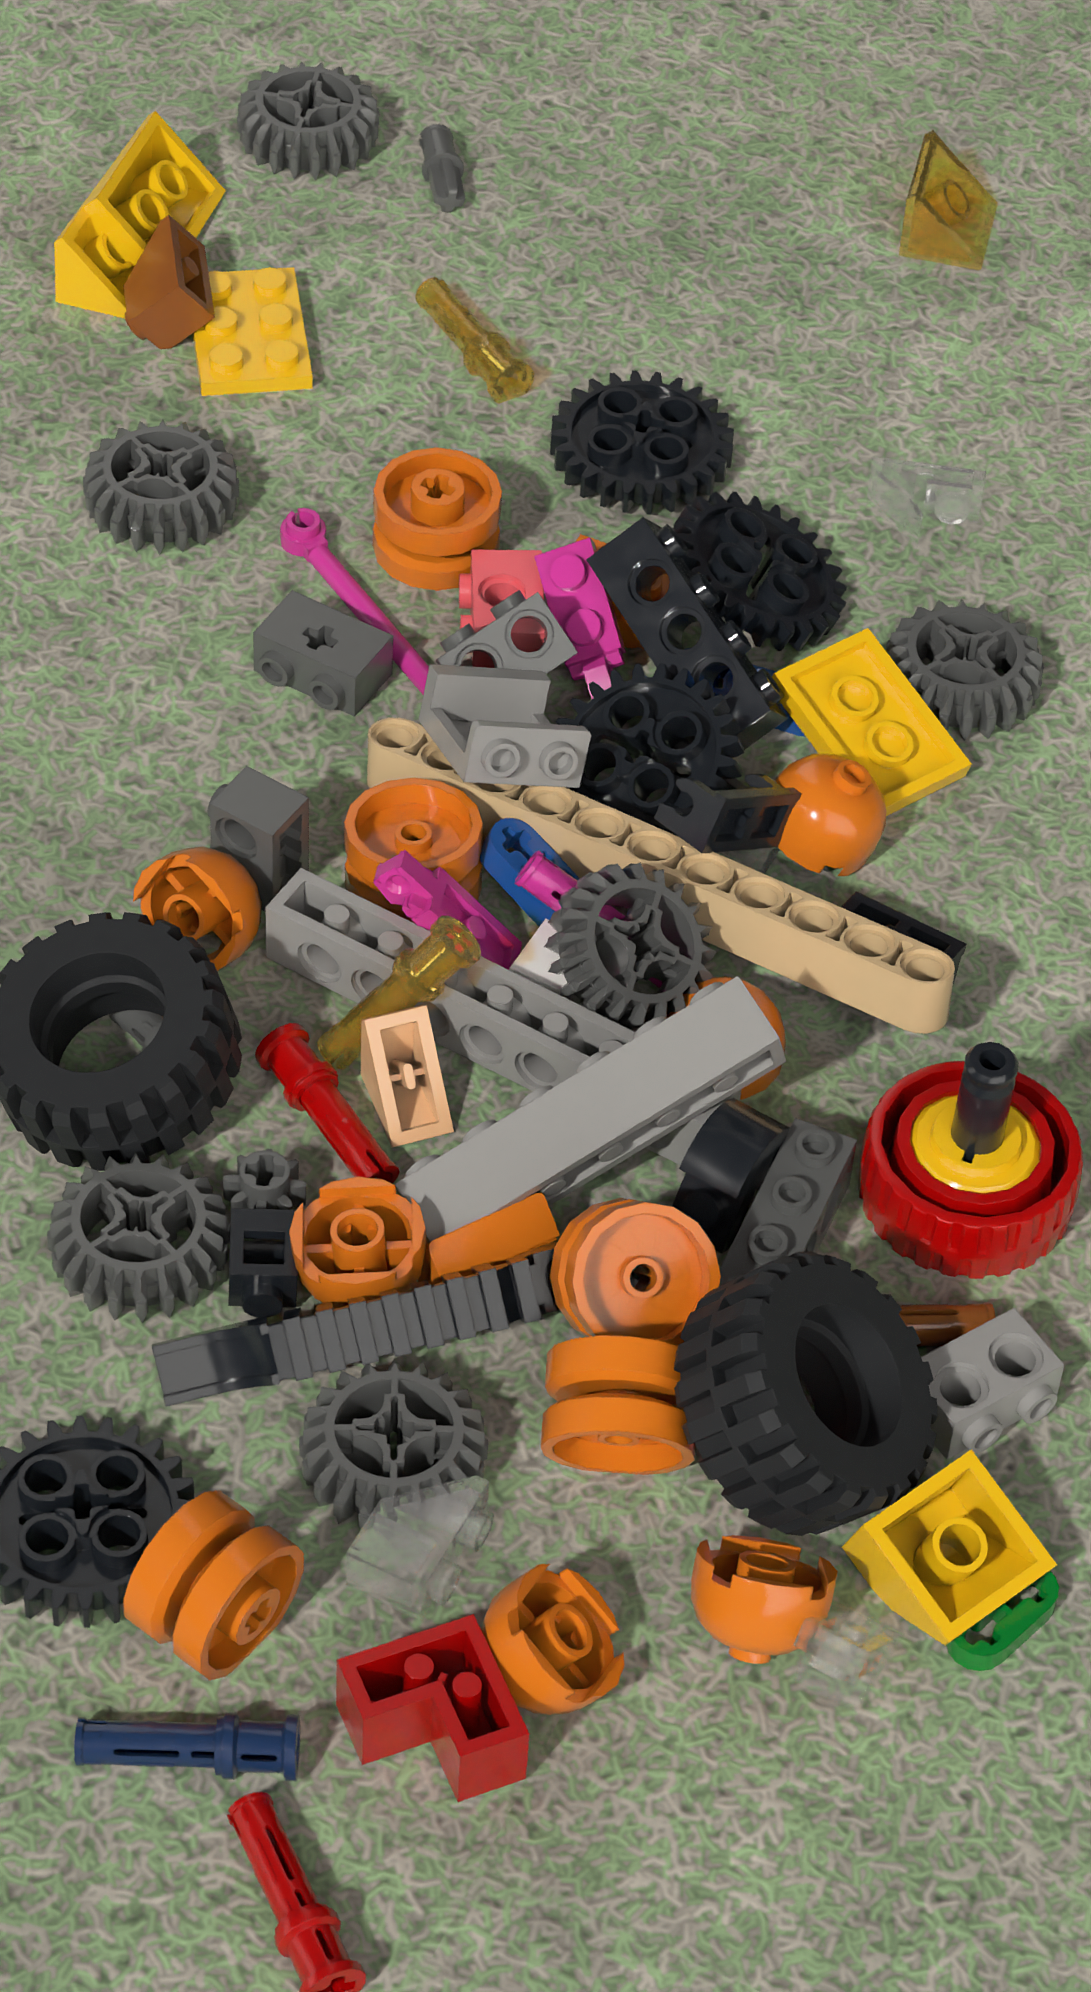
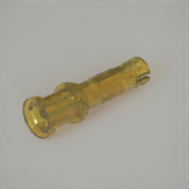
M432 277L424 281L415 294L417 304L430 315L445 335L463 353L466 370L472 376L481 377L487 384V392L493 401L500 404L527 394L534 381V372L526 361L516 359L512 355L507 339L497 332L487 331L472 312L451 291L442 278L439 280L437 277ZM514 374L518 376L517 380L513 377Z
M451 916L439 917L431 924V934L415 949L406 948L395 957L392 968L393 972L390 976L374 988L337 1024L318 1038L317 1046L322 1057L330 1064H333L338 1057L344 1054L336 1062V1068L340 1070L346 1069L361 1054L362 1019L412 1008L418 1002L434 1001L444 992L445 982L460 968H471L480 960V946L472 932L463 923Z

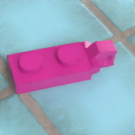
M589 537L534 557L548 607L578 652L564 662L565 666L569 669L574 681L585 678L591 699H593L589 683L593 681L604 690L610 688L611 671H613V668L625 664L623 654L626 653L611 597L586 561V559L597 552L594 541Z
M406 850L401 851L400 854L377 866L373 883L390 904L403 905L402 910L405 915L412 918L411 920L417 926H421L508 970L521 953L522 942L443 868L439 867L431 871L422 866Z

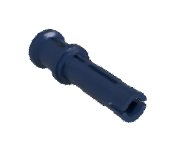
M225 1712L224 1716L217 1717L216 1723L96 1720L78 1717L74 1741L75 1765L214 1768L215 1775L222 1776L225 1780H234L238 1772L283 1774L285 1781L297 1782L301 1738L300 1715L288 1714L285 1721L240 1720L235 1712Z

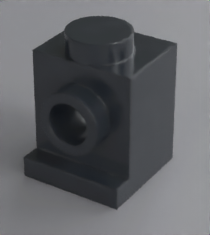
M231 1208L228 1306H242L245 1313L257 1318L275 1316L281 1312L283 1307L296 1308L298 1270L295 1266L289 1236L296 1210ZM244 1239H283L284 1242L244 1241Z

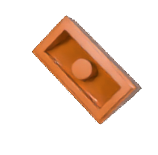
M534 1193L520 1202L430 1241L426 1245L424 1263L418 1281L427 1280L431 1285L442 1282L441 1275L456 1271L463 1277L472 1275L471 1266L489 1263L492 1266L504 1264L506 1259L557 1240L556 1237L560 1234L545 1196L542 1193Z

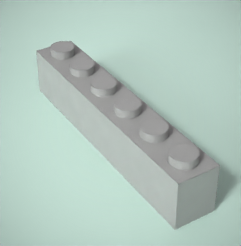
M739 976L725 984L722 982L712 983L698 991L692 997L689 1006L669 1018L660 1016L643 1024L635 1032L633 1040L611 1053L609 1051H601L587 1058L579 1065L576 1074L555 1087L546 1085L532 1091L521 1101L520 1108L499 1121L488 1120L476 1125L463 1137V1143L441 1156L434 1154L420 1159L407 1170L405 1178L395 1183L402 1197L406 1198L410 1203L412 1197L420 1206L426 1227V1237L429 1242L477 1219L520 1202L534 1193H542L547 1200L548 1206L787 1062L780 1038Z

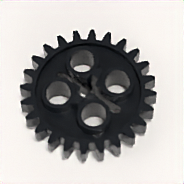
M632 370L630 381H622L613 372L609 374L608 385L604 386L592 378L589 380L588 393L574 388L571 391V402L560 401L558 415H553L550 455L555 456V471H565L564 483L566 485L581 483L580 496L582 498L591 496L596 492L601 494V507H606L615 499L621 501L623 513H628L634 503L642 504L643 510L647 515L652 514L654 504L662 503L669 512H675L676 499L680 498L685 503L692 505L697 497V492L711 496L714 482L723 483L725 481L726 468H731L734 429L728 427L729 415L723 412L717 413L718 400L716 398L701 401L703 388L700 386L692 388L687 392L682 390L683 378L678 377L668 385L662 383L661 372H655L650 381H642L637 370Z
M717 491L713 492L708 500L698 496L691 506H685L674 523L673 529L688 549L689 553L682 559L692 574L702 573L717 592L720 601L714 607L723 621L728 622L732 620L742 632L750 633L752 641L759 648L766 638L771 641L777 651H782L788 642L797 651H801L806 642L813 646L817 645L823 635H828L840 618L839 614L846 605V601L841 597L847 590V586L837 581V578L842 573V569L826 563L832 555V551L825 548H816L813 543L818 535L815 532L803 534L799 531L800 519L798 517L791 518L788 521L782 519L780 506L776 504L770 511L764 510L757 496H753L748 504H744L738 493L732 491L727 500ZM765 544L767 549L764 560L761 563L762 553L760 550ZM752 579L751 588L753 589V591L750 594V596L747 597L746 593L748 585Z
M639 663L635 664L632 680L625 682L616 670L611 671L610 688L604 690L592 681L589 683V688L593 699L586 703L580 699L572 698L570 703L578 715L574 720L558 718L556 721L557 725L584 726L591 734L580 787L565 788L676 835L654 819L660 803H670L681 808L693 807V800L690 794L681 791L676 785V780L681 779V777L672 774V772L690 775L688 778L701 781L713 791L731 790L724 779L742 777L743 773L737 761L732 759L744 754V747L739 738L734 736L740 731V727L733 714H728L730 708L722 694L714 696L715 692L709 681L705 678L695 684L692 675L686 668H683L672 680V675L666 664L660 663L651 678L647 676ZM643 716L641 721L634 727L622 729L624 724L631 718ZM695 736V739L689 746L683 749H674L676 744L683 738ZM603 739H607L617 743L618 745L614 746L608 743H602L600 741ZM630 754L634 755V757L637 758L635 762L631 758ZM654 754L658 759L659 763L655 762V760L652 759ZM615 768L608 778L602 781H594L596 776L604 769ZM668 788L663 797L657 801L646 802L649 795L655 790Z
M77 1416L73 1425V1431L63 1434L58 1424L54 1420H50L47 1422L48 1438L41 1441L25 1430L21 1432L22 1451L20 1453L10 1448L0 1447L1 1602L7 1605L24 1596L25 1617L29 1619L38 1614L44 1606L52 1608L53 1625L58 1627L63 1623L69 1611L79 1612L80 1621L84 1628H90L94 1611L101 1609L105 1610L113 1623L120 1622L121 1615L120 1604L123 1603L132 1572L144 1550L161 1527L185 1503L194 1499L193 1478L183 1477L182 1459L180 1456L164 1459V1441L160 1437L142 1447L140 1443V1426L135 1424L122 1436L114 1435L113 1420L110 1417H106L98 1431L95 1432L88 1431L83 1416ZM115 1486L128 1487L127 1489L120 1491L108 1490L109 1488ZM44 1490L57 1491L53 1494L48 1495L37 1494L38 1492ZM118 1545L131 1547L123 1551L110 1550L111 1547ZM47 1549L59 1551L56 1554L51 1555L37 1554L38 1552Z

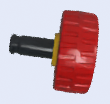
M986 1042L977 1044L970 1048L965 1056V1061L934 1064L906 1075L897 1081L893 1087L889 1088L879 1099L878 1105L870 1115L860 1155L858 1190L859 1198L863 1199V1211L867 1220L872 1221L874 1231L881 1240H886L891 1244L892 1250L901 1257L912 1259L915 1265L926 1270H938L942 1275L952 1277L964 1275L970 1279H983L988 1275H995L997 1277L1009 1275L1012 1270L1018 1268L1026 1269L1034 1265L1037 1258L1047 1256L1054 1249L1056 1241L1062 1239L1077 1201L1083 1168V1151L1079 1131L1071 1115L1057 1097L1037 1081L1018 1072L1019 1063L1016 1055L1008 1047L1000 1043Z

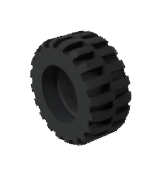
M110 912L90 914L89 922L75 925L73 920L54 926L57 933L43 941L39 936L35 937L23 946L22 950L25 955L18 962L10 959L0 972V1101L16 1130L23 1132L28 1144L41 1154H46L51 1150L57 1162L74 1168L80 1167L83 1160H87L92 1169L105 1171L104 1166L109 1156L117 1163L127 1161L130 1164L136 1151L143 1160V1163H151L149 1156L166 1150L169 1156L185 1146L183 1142L184 1137L192 1131L200 1135L214 1121L211 1113L214 1106L222 1108L226 1105L234 1089L229 1077L235 1078L240 1072L242 1053L238 1046L242 1039L240 1026L214 963L210 962L205 949L193 937H183L179 927L165 920H156L152 926L147 915L124 912L122 919H113ZM142 1010L164 1017L156 1036L150 1044L133 1059L120 1066L99 1072H76L59 1067L62 1055L71 1040L84 1027L103 1016L120 1011Z
M796 1252L790 1256L784 1255L709 1291L698 1301L695 1311L691 1312L680 1336L684 1342L679 1344L674 1364V1370L679 1372L681 1381L677 1382L674 1388L677 1407L684 1408L687 1423L682 1428L688 1444L695 1443L702 1457L698 1464L709 1480L717 1479L724 1488L721 1495L733 1507L740 1510L749 1509L748 1518L770 1529L776 1528V1530L785 1534L803 1536L808 1533L817 1535L888 1507L905 1496L910 1488L917 1485L928 1464L926 1459L930 1458L937 1434L931 1430V1424L938 1417L937 1398L931 1397L929 1384L934 1379L929 1361L923 1362L917 1345L921 1341L914 1327H907L899 1315L902 1308L889 1294H881L876 1289L878 1281L865 1271L858 1269L851 1271V1263L827 1254L823 1256L815 1252ZM798 1374L810 1394L815 1412L803 1392Z

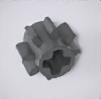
M267 1148L263 1151L251 1153L247 1157L243 1155L237 1156V1175L229 1174L223 1177V1196L225 1200L231 1202V1208L293 1210V1207H299L302 1202L303 1206H306V1182L299 1180V1162L296 1159L287 1161L282 1155Z

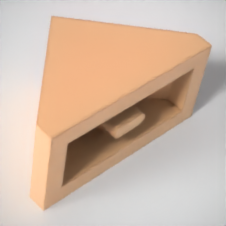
M427 1005L362 1019L361 1076L391 1147L454 1132Z

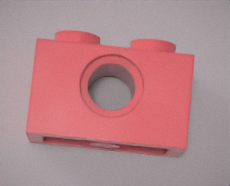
M471 549L470 573H459V609H470L471 615H460V629L470 623L477 633L496 619L490 609L518 590L522 592L525 599L538 592L544 600V590L534 557L542 554V550ZM522 618L514 623L511 630V638L519 650L535 652L543 645L545 633L541 624L536 620ZM481 651L472 652V667L495 668L494 662L489 655Z

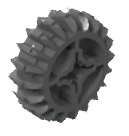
M302 61L295 68H289L284 64H280L277 73L262 71L260 80L249 81L248 89L241 94V100L238 104L237 132L240 133V141L244 145L245 154H253L257 166L269 163L273 174L282 171L285 167L289 168L293 179L301 173V170L310 171L315 181L320 170L327 169L330 174L337 177L341 164L344 167L355 170L358 159L368 160L371 147H375L376 139L378 138L379 109L377 108V100L372 96L371 87L361 84L359 75L345 76L342 67H337L333 70L325 69L322 62L316 67H307Z
M163 419L159 426L147 427L139 421L137 430L131 432L124 428H118L115 439L102 438L100 448L97 451L90 452L87 468H85V476L83 477V494L85 495L86 509L89 511V517L95 519L99 533L110 531L115 544L131 537V542L136 552L146 542H153L160 555L165 543L174 542L175 546L184 552L188 542L187 538L191 537L194 541L205 545L209 532L222 534L225 520H233V512L236 509L237 497L239 496V479L237 478L233 454L227 453L224 449L223 440L209 439L207 429L190 432L186 422H183L178 427H168Z
M962 599L956 607H948L939 600L932 611L917 607L914 616L911 618H901L896 631L891 633L890 640L887 641L886 652L946 731H948L949 727L959 728V733L964 741L971 733L972 728H978L979 732L987 739L995 730V725L1009 732L1016 719L1025 721L1031 706L1035 705V701L1040 695L1044 664L1042 663L1043 655L1039 654L1037 647L1038 638L1027 636L1025 623H1010L1007 610L997 614L988 612L986 602L979 608L967 607ZM927 657L932 663L925 666L922 660ZM1001 668L1005 675L1000 677L995 671Z
M641 862L637 864L630 863L622 869L618 863L606 865L594 874L589 872L578 879L575 887L563 893L558 901L561 909L554 912L548 921L557 933L548 938V942L544 947L559 954L560 959L551 964L548 972L564 974L567 981L559 995L569 997L575 994L580 999L579 1005L593 1012L595 1011L597 1014L634 1032L643 1024L656 1017L665 1016L667 1018L669 1013L684 1009L686 1005L683 994L697 993L700 989L696 982H703L713 977L704 965L712 961L717 951L702 944V939L709 935L713 926L698 924L694 917L702 903L692 902L686 905L681 899L685 883H674L667 888L665 886L664 869L652 870L645 875ZM605 905L628 908L626 917L621 920L614 917L608 921L598 915ZM653 977L662 981V985L656 994H643L633 991L635 982L640 979L647 981Z
M136 1151L130 1164L119 1165L109 1156L104 1166L105 1171L99 1172L85 1166L81 1176V1183L66 1182L65 1191L62 1193L63 1200L54 1202V1208L51 1212L50 1230L47 1232L48 1249L52 1251V1267L56 1272L57 1278H64V1286L68 1290L70 1297L83 1294L84 1303L87 1304L90 1312L107 1300L108 1311L114 1320L121 1315L125 1306H135V1313L143 1323L149 1312L148 1306L158 1304L159 1309L170 1318L175 1309L174 1298L178 1297L180 1301L194 1307L196 1299L199 1297L198 1288L213 1291L214 1283L217 1280V1271H224V1265L228 1260L227 1243L230 1242V1223L227 1222L226 1206L222 1201L221 1195L213 1194V1187L210 1185L208 1176L194 1178L193 1171H191L188 1162L170 1169L169 1162H167L164 1154L153 1164L143 1163V1160ZM103 1219L108 1225L101 1229V1236L90 1243L87 1240L88 1234ZM187 1226L192 1233L185 1243L176 1250L171 1243L177 1239V1232Z
M396 1358L393 1359L388 1367V1371L378 1372L371 1364L364 1365L360 1378L341 1371L339 1379L336 1381V1389L321 1387L320 1394L316 1397V1406L308 1407L307 1413L304 1416L303 1436L299 1437V1456L303 1457L302 1475L304 1480H306V1486H314V1497L318 1502V1506L333 1504V1514L336 1516L338 1524L351 1518L355 1512L358 1513V1526L363 1535L373 1527L375 1520L386 1521L385 1529L391 1539H393L399 1530L400 1521L410 1520L412 1528L421 1536L427 1527V1514L429 1513L432 1518L447 1525L449 1518L452 1516V1505L466 1509L468 1502L472 1499V1488H479L484 1478V1460L488 1456V1440L485 1438L484 1419L481 1416V1410L472 1409V1399L469 1396L468 1389L452 1391L453 1382L450 1380L448 1372L432 1380L429 1379L428 1370H426L423 1361L413 1372L402 1371ZM391 1432H396L397 1459L395 1460L390 1458Z

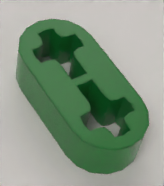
M1050 1570L1024 1589L1026 1590L1030 1586L1037 1588L1039 1593L1036 1601L1028 1597L1022 1600L1014 1609L1008 1607L1012 1600L1011 1598L969 1628L977 1633L992 1620L995 1621L997 1624L993 1629L990 1644L984 1640L977 1641L974 1645L967 1642L968 1630L948 1643L946 1647L954 1661L966 1669L976 1671L991 1670L1003 1663L1048 1622L1054 1613L1059 1594L1057 1578Z

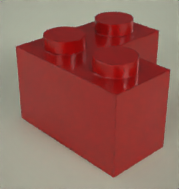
M474 1614L337 1659L336 1706L362 1765L431 1742L457 1802L526 1779L530 1733Z

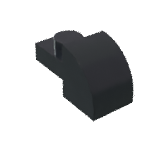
M735 1098L722 1103L709 1116L692 1141L679 1167L681 1171L685 1172V1176L672 1207L698 1222L714 1245L715 1250L720 1253L727 1251L732 1245L754 1193L760 1189L790 1127Z

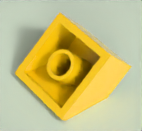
M972 1449L867 1521L842 1546V1549L872 1590L892 1611L944 1646L1057 1565Z

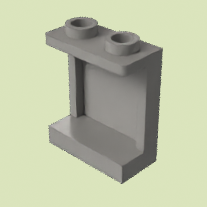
M429 665L418 720L463 782L580 787L591 734L584 726L551 724L546 718L544 710L551 680L543 671Z

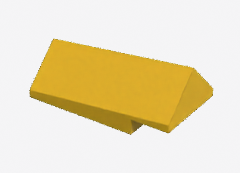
M153 111L146 117L54 242L56 302L125 319L126 303L123 286L159 222L170 215L197 238L226 192L223 186L156 111Z

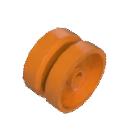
M438 447L419 449L392 459L378 473L373 492V513L375 516L373 549L378 564L392 578L411 587L436 591L459 588V573H470L471 549L499 550L500 528L498 523L501 515L502 490L497 475L482 460L459 450Z
M406 778L390 780L365 790L350 804L344 822V846L347 854L345 862V889L413 922L412 918L407 917L402 910L403 905L390 904L373 883L377 866L400 854L401 851L406 850L422 866L431 871L439 867L443 868L478 901L482 889V863L479 857L483 840V823L478 806L463 791L441 781Z
M625 1198L593 1204L570 1221L554 1247L550 1272L556 1305L572 1328L584 1336H633L659 1340L676 1346L684 1342L680 1336L689 1314L695 1311L698 1301L709 1291L719 1287L721 1277L715 1247L698 1222L671 1206ZM640 1265L633 1271L640 1277L638 1283L633 1288L630 1282V1274L636 1266Z
M603 1335L573 1338L555 1344L547 1352L545 1388L548 1395L558 1402L552 1404L543 1413L541 1449L544 1456L558 1464L579 1470L639 1475L669 1473L690 1465L695 1460L696 1445L695 1443L688 1444L682 1428L687 1423L685 1412L683 1411L684 1408L677 1407L674 1390L677 1382L681 1381L680 1373L674 1370L678 1346L659 1340L633 1336Z
M220 1490L203 1492L185 1503L161 1527L144 1550L130 1576L123 1599L124 1617L159 1644L173 1642V1653L208 1680L223 1678L233 1672L277 1627L296 1595L304 1571V1553L297 1545L269 1525L255 1527V1518L250 1512Z

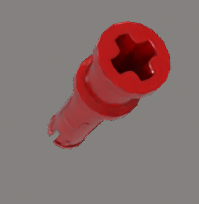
M288 1023L271 1031L258 1045L255 1058L262 1069L272 1071L284 1087L283 1096L288 1105L300 1112L306 1111L354 1177L377 1178L394 1183L400 1173L398 1166L390 1160L337 1089L339 1084L337 1071L329 1062L321 1061L309 1046L310 1038L306 1029L299 1023Z
M253 1792L236 1800L228 1809L230 1814H227V1819L235 1829L254 1870L255 1877L260 1883L278 1922L275 1928V1945L283 1957H290L302 1983L299 1992H359L366 1982V1973L358 1961L350 1960L338 1934L341 1929V1921L337 1912L328 1905L319 1903L303 1870L300 1859L294 1851L276 1813L271 1796L266 1792Z

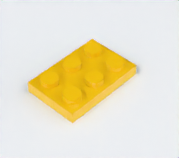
M268 267L258 270L226 272L209 271L215 318L192 333L201 396L313 389V375L294 267Z
M869 628L775 672L772 676L784 695L780 703L816 751L853 760L861 764L874 778L885 798L886 816L965 777L972 765Z

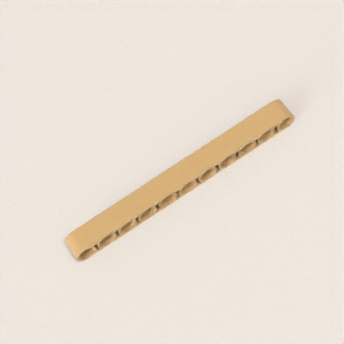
M404 718L381 719L373 723L368 729L367 785L369 789L386 781L406 778H421L446 783L463 791L478 806L483 823V840L499 820L505 818L521 820L530 825L579 878H582L589 872L594 874L606 865L617 863L622 869L630 863L637 864L641 862L645 875L652 870L664 869L665 886L667 888L674 883H685L681 899L686 905L692 902L702 903L694 917L698 924L713 926L709 935L702 939L703 941L903 1030L928 1034L936 1032L946 1025L949 1017L955 968L954 962L949 955L941 950L715 852L702 854L676 835L568 788L463 782L424 727ZM512 847L507 849L509 853L516 851Z

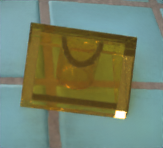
M934 130L924 135L906 200L899 256L980 270L998 203Z

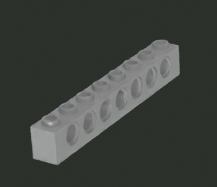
M303 868L296 872L265 907L266 958L380 1015L427 1005L434 1041L437 1044L531 1091L546 1085L555 1087L575 1075L579 1065L590 1056L601 1051H609L611 1053L633 1040L634 1031L421 926H417L415 923ZM741 1090L645 1148L681 1165L692 1141L709 1116L729 1099L735 1098L740 1101Z

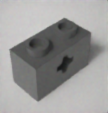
M293 590L253 632L254 671L260 673L268 683L274 686L281 687L286 685L310 696L317 705L327 710L337 708L355 717L392 675L393 635Z

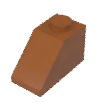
M168 215L159 222L123 286L127 325L138 338L142 340L148 339L159 349L173 348L215 318L205 246Z

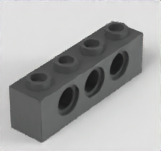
M798 1118L794 1119L785 1141L782 1143L719 1269L721 1274L719 1287L784 1255L790 1256L796 1252H818L850 1185L857 1139Z

